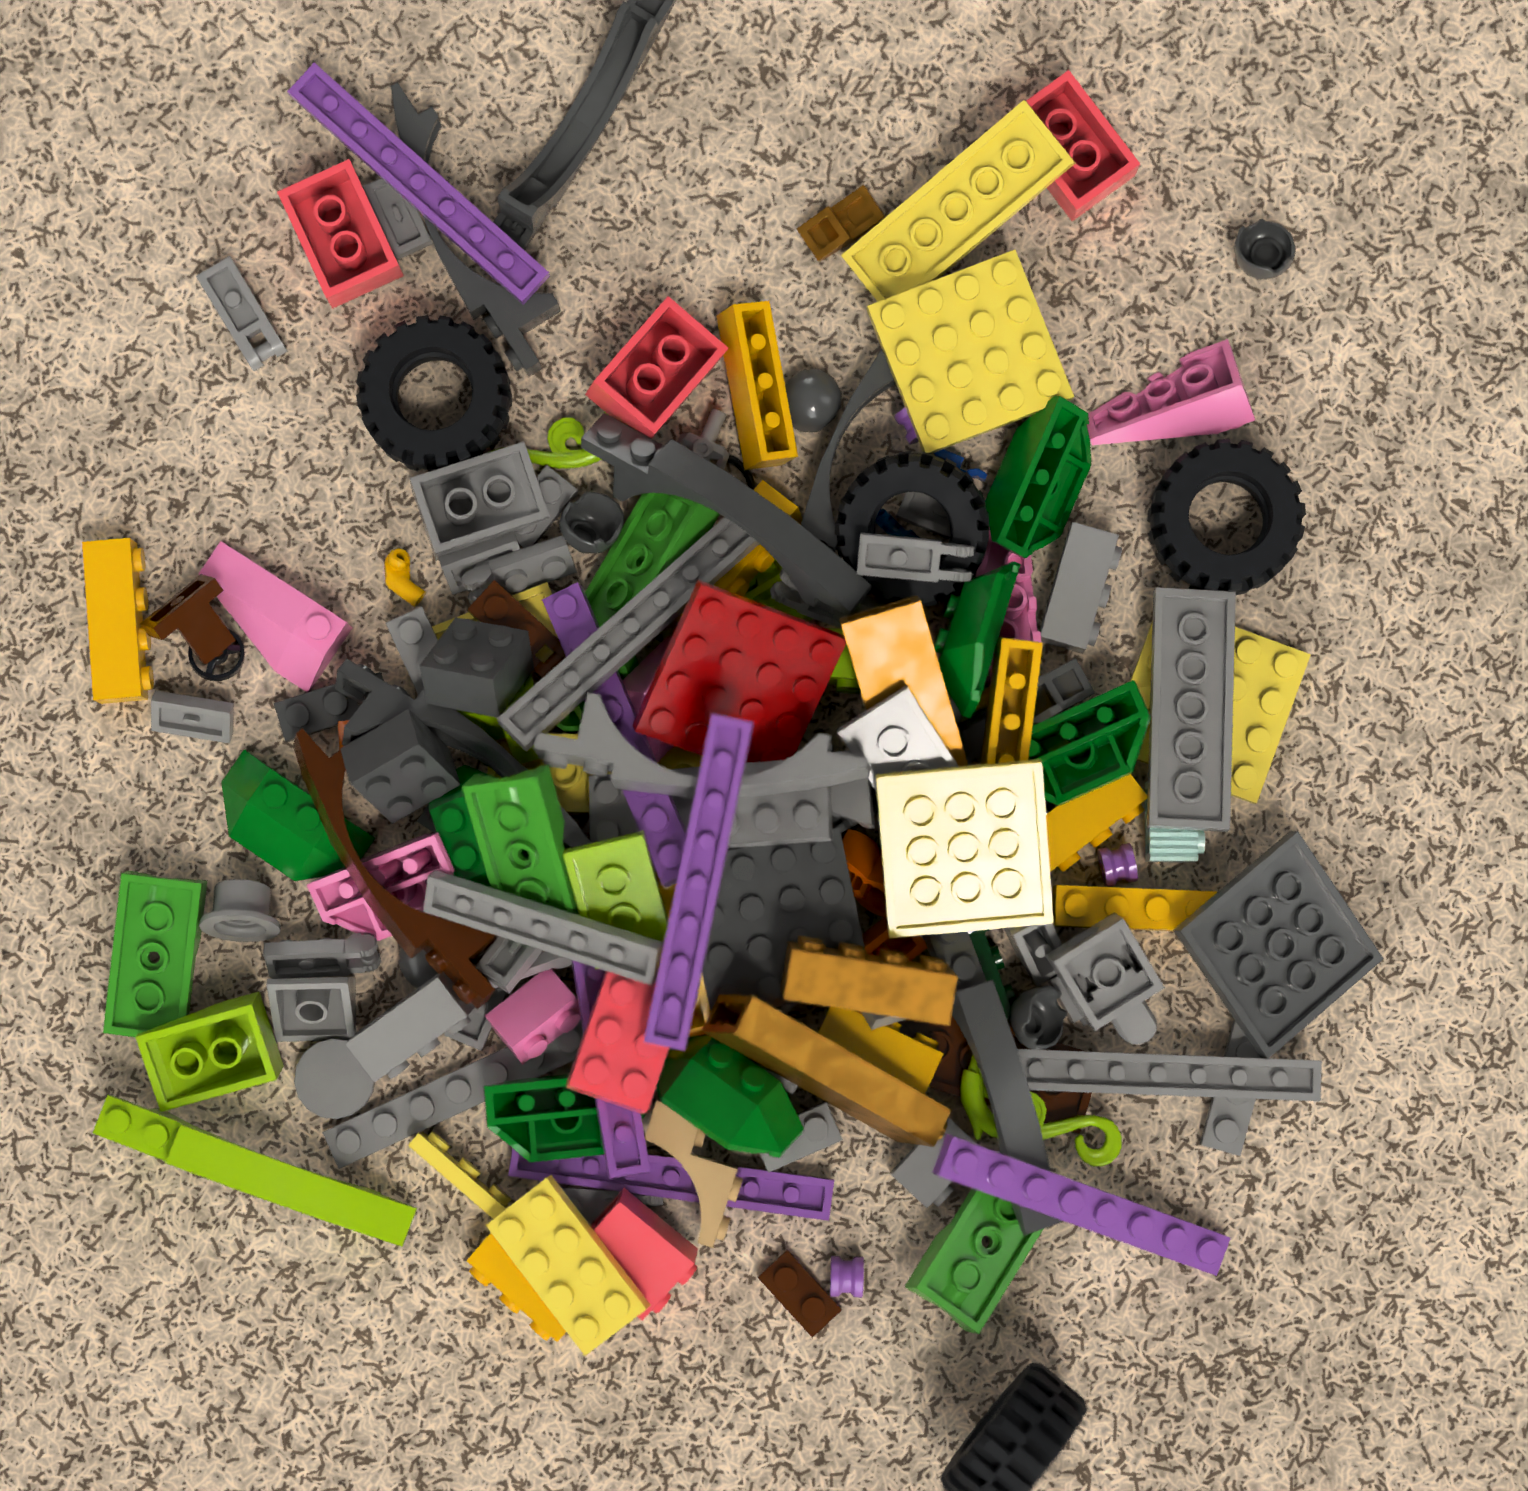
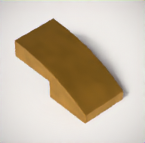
M862 185L833 207L827 206L798 227L797 231L820 262L869 232L886 215L867 187Z

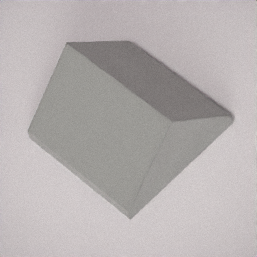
M356 978L267 979L266 986L276 1042L325 1041L329 1039L349 1040L356 1033Z

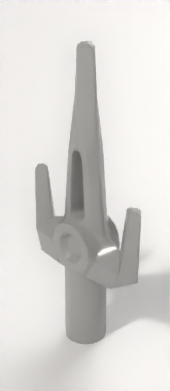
M712 409L701 436L684 433L680 435L677 442L708 461L718 460L716 466L724 470L730 454L723 446L716 444L715 441L727 415L719 410Z

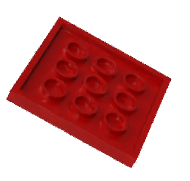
M698 580L632 727L637 733L703 756L711 714L754 722L746 763L787 760V758L794 756L844 650L846 645L845 637L840 633Z

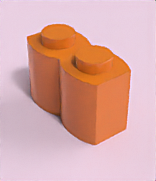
M848 829L842 837L854 897L870 912L887 918L881 848L868 836Z

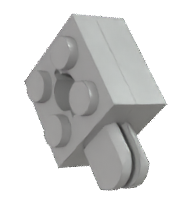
M1113 913L1045 955L1084 1021L1094 1031L1112 1022L1120 1037L1131 1044L1148 1042L1154 1036L1157 1030V1022L1145 1000L1165 987L1122 917Z

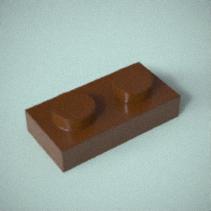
M788 1249L758 1276V1279L812 1338L842 1311L841 1307Z

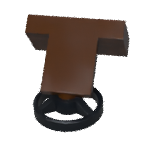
M200 574L142 621L140 625L150 637L164 640L177 629L189 645V662L195 673L206 680L223 681L236 675L243 666L245 660L244 645L235 632L227 629L209 604L210 601L224 590L215 578ZM234 641H236L238 645H231V644H232ZM193 652L196 654V656L199 658L202 664H208L206 673L200 670L193 660ZM241 652L239 661L232 670L224 674L213 675L215 666L223 664L228 659L229 654Z

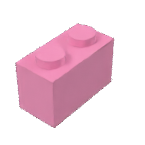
M552 969L538 973L485 1015L495 1033L522 1065L531 1058L540 1056L551 1042L561 1034L573 1030L581 1019L577 998Z

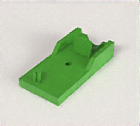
M664 493L642 494L625 522L618 539L610 548L585 592L599 627L713 527L720 514L702 504L679 496Z
M549 765L539 766L537 769L524 770L519 774L506 778H493V775L484 776V773L474 774L462 786L490 887L580 916L563 857V852L565 851L563 846L564 819ZM521 849L528 851L529 857H524L521 854Z
M129 870L121 873L103 1033L135 1037L137 1034L189 1015L195 960L202 933L199 927V920L204 915L208 880L163 878ZM153 951L157 952L160 956L159 961L156 963L152 962L149 958L150 953Z
M972 1188L952 1221L935 1236L904 1287L944 1310L966 1332L980 1334L1043 1229L1023 1236L1010 1201ZM985 1236L990 1240L987 1247L982 1245V1238Z

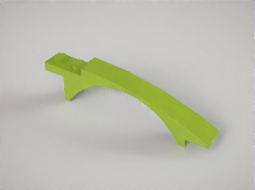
M107 1095L92 1133L230 1188L401 1247L404 1245L417 1211L416 1207L384 1196L373 1189L333 1179L285 1163L216 1136L180 1119L168 1111L160 1112L159 1108L147 1109L113 1095Z

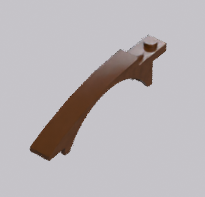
M302 728L296 733L293 748L303 780L333 848L366 903L410 959L424 950L427 953L425 958L429 965L439 974L444 972L454 983L452 988L456 995L466 1004L471 1002L478 1010L491 998L495 988L471 961L493 944L498 936L412 908L385 890L372 877L356 854L344 821L342 789L346 768L341 749L329 758Z

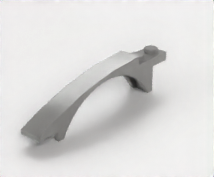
M587 694L577 740L543 733L536 734L534 750L539 759H543V764L550 767L565 769L567 764L583 766V771L598 776H606L607 772L610 771L612 772L610 779L615 789L683 797L695 796L698 778L664 768L637 751L615 727L599 694ZM818 733L802 750L786 761L763 772L743 777L739 796H764L834 786L867 778L870 774L869 760L867 758L833 753V744H830L831 736Z

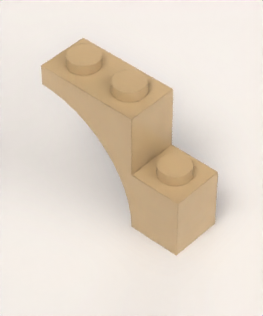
M657 1099L645 1140L666 1150L687 1171L696 1188L701 1209V1227L697 1243L713 1248L716 1239L724 1241L731 1217L724 1216L723 1214L728 1200L736 1202L743 1178L736 1176L738 1170L736 1166L692 1153L694 1146L702 1148L706 1134L663 1104L661 1100Z

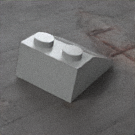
M524 441L410 478L411 490L436 561L439 560L440 556L513 531L516 532L550 518Z

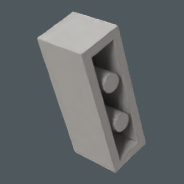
M1072 522L1067 533L1040 627L1041 642L1082 654L1086 650L1087 645L1095 646L1101 623L1094 622L1098 607H1106L1112 585L1105 584L1109 569L1116 571L1122 553V547L1116 546L1119 535Z
M444 972L432 977L356 1032L345 1044L374 1083L386 1074L390 1079H393L410 1065L407 1059L412 1055L418 1053L420 1057L425 1056L441 1043L437 1037L447 1030L451 1035H454L471 1022L468 1015L475 1006L471 1002L469 1004L464 1003L456 995L452 988L454 983Z

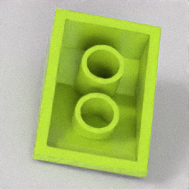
M260 991L217 1003L135 1036L160 1112L277 1080L284 1067Z

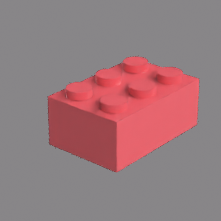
M1069 70L1026 100L1076 162L1047 187L1048 191L1072 222L1135 177L1140 166L1139 161Z
M350 159L277 191L332 309L404 276Z
M667 296L592 382L585 395L609 416L652 439L715 367L729 348Z
M605 971L565 1088L640 1114L648 1112L669 1047L644 1042L656 983L648 985Z

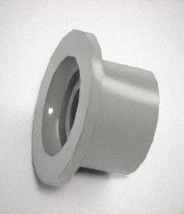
M232 879L217 883L214 888L213 911L203 915L199 920L201 931L209 936L236 942L265 941L277 937L281 931L279 921L269 916L271 902L270 887L257 881Z

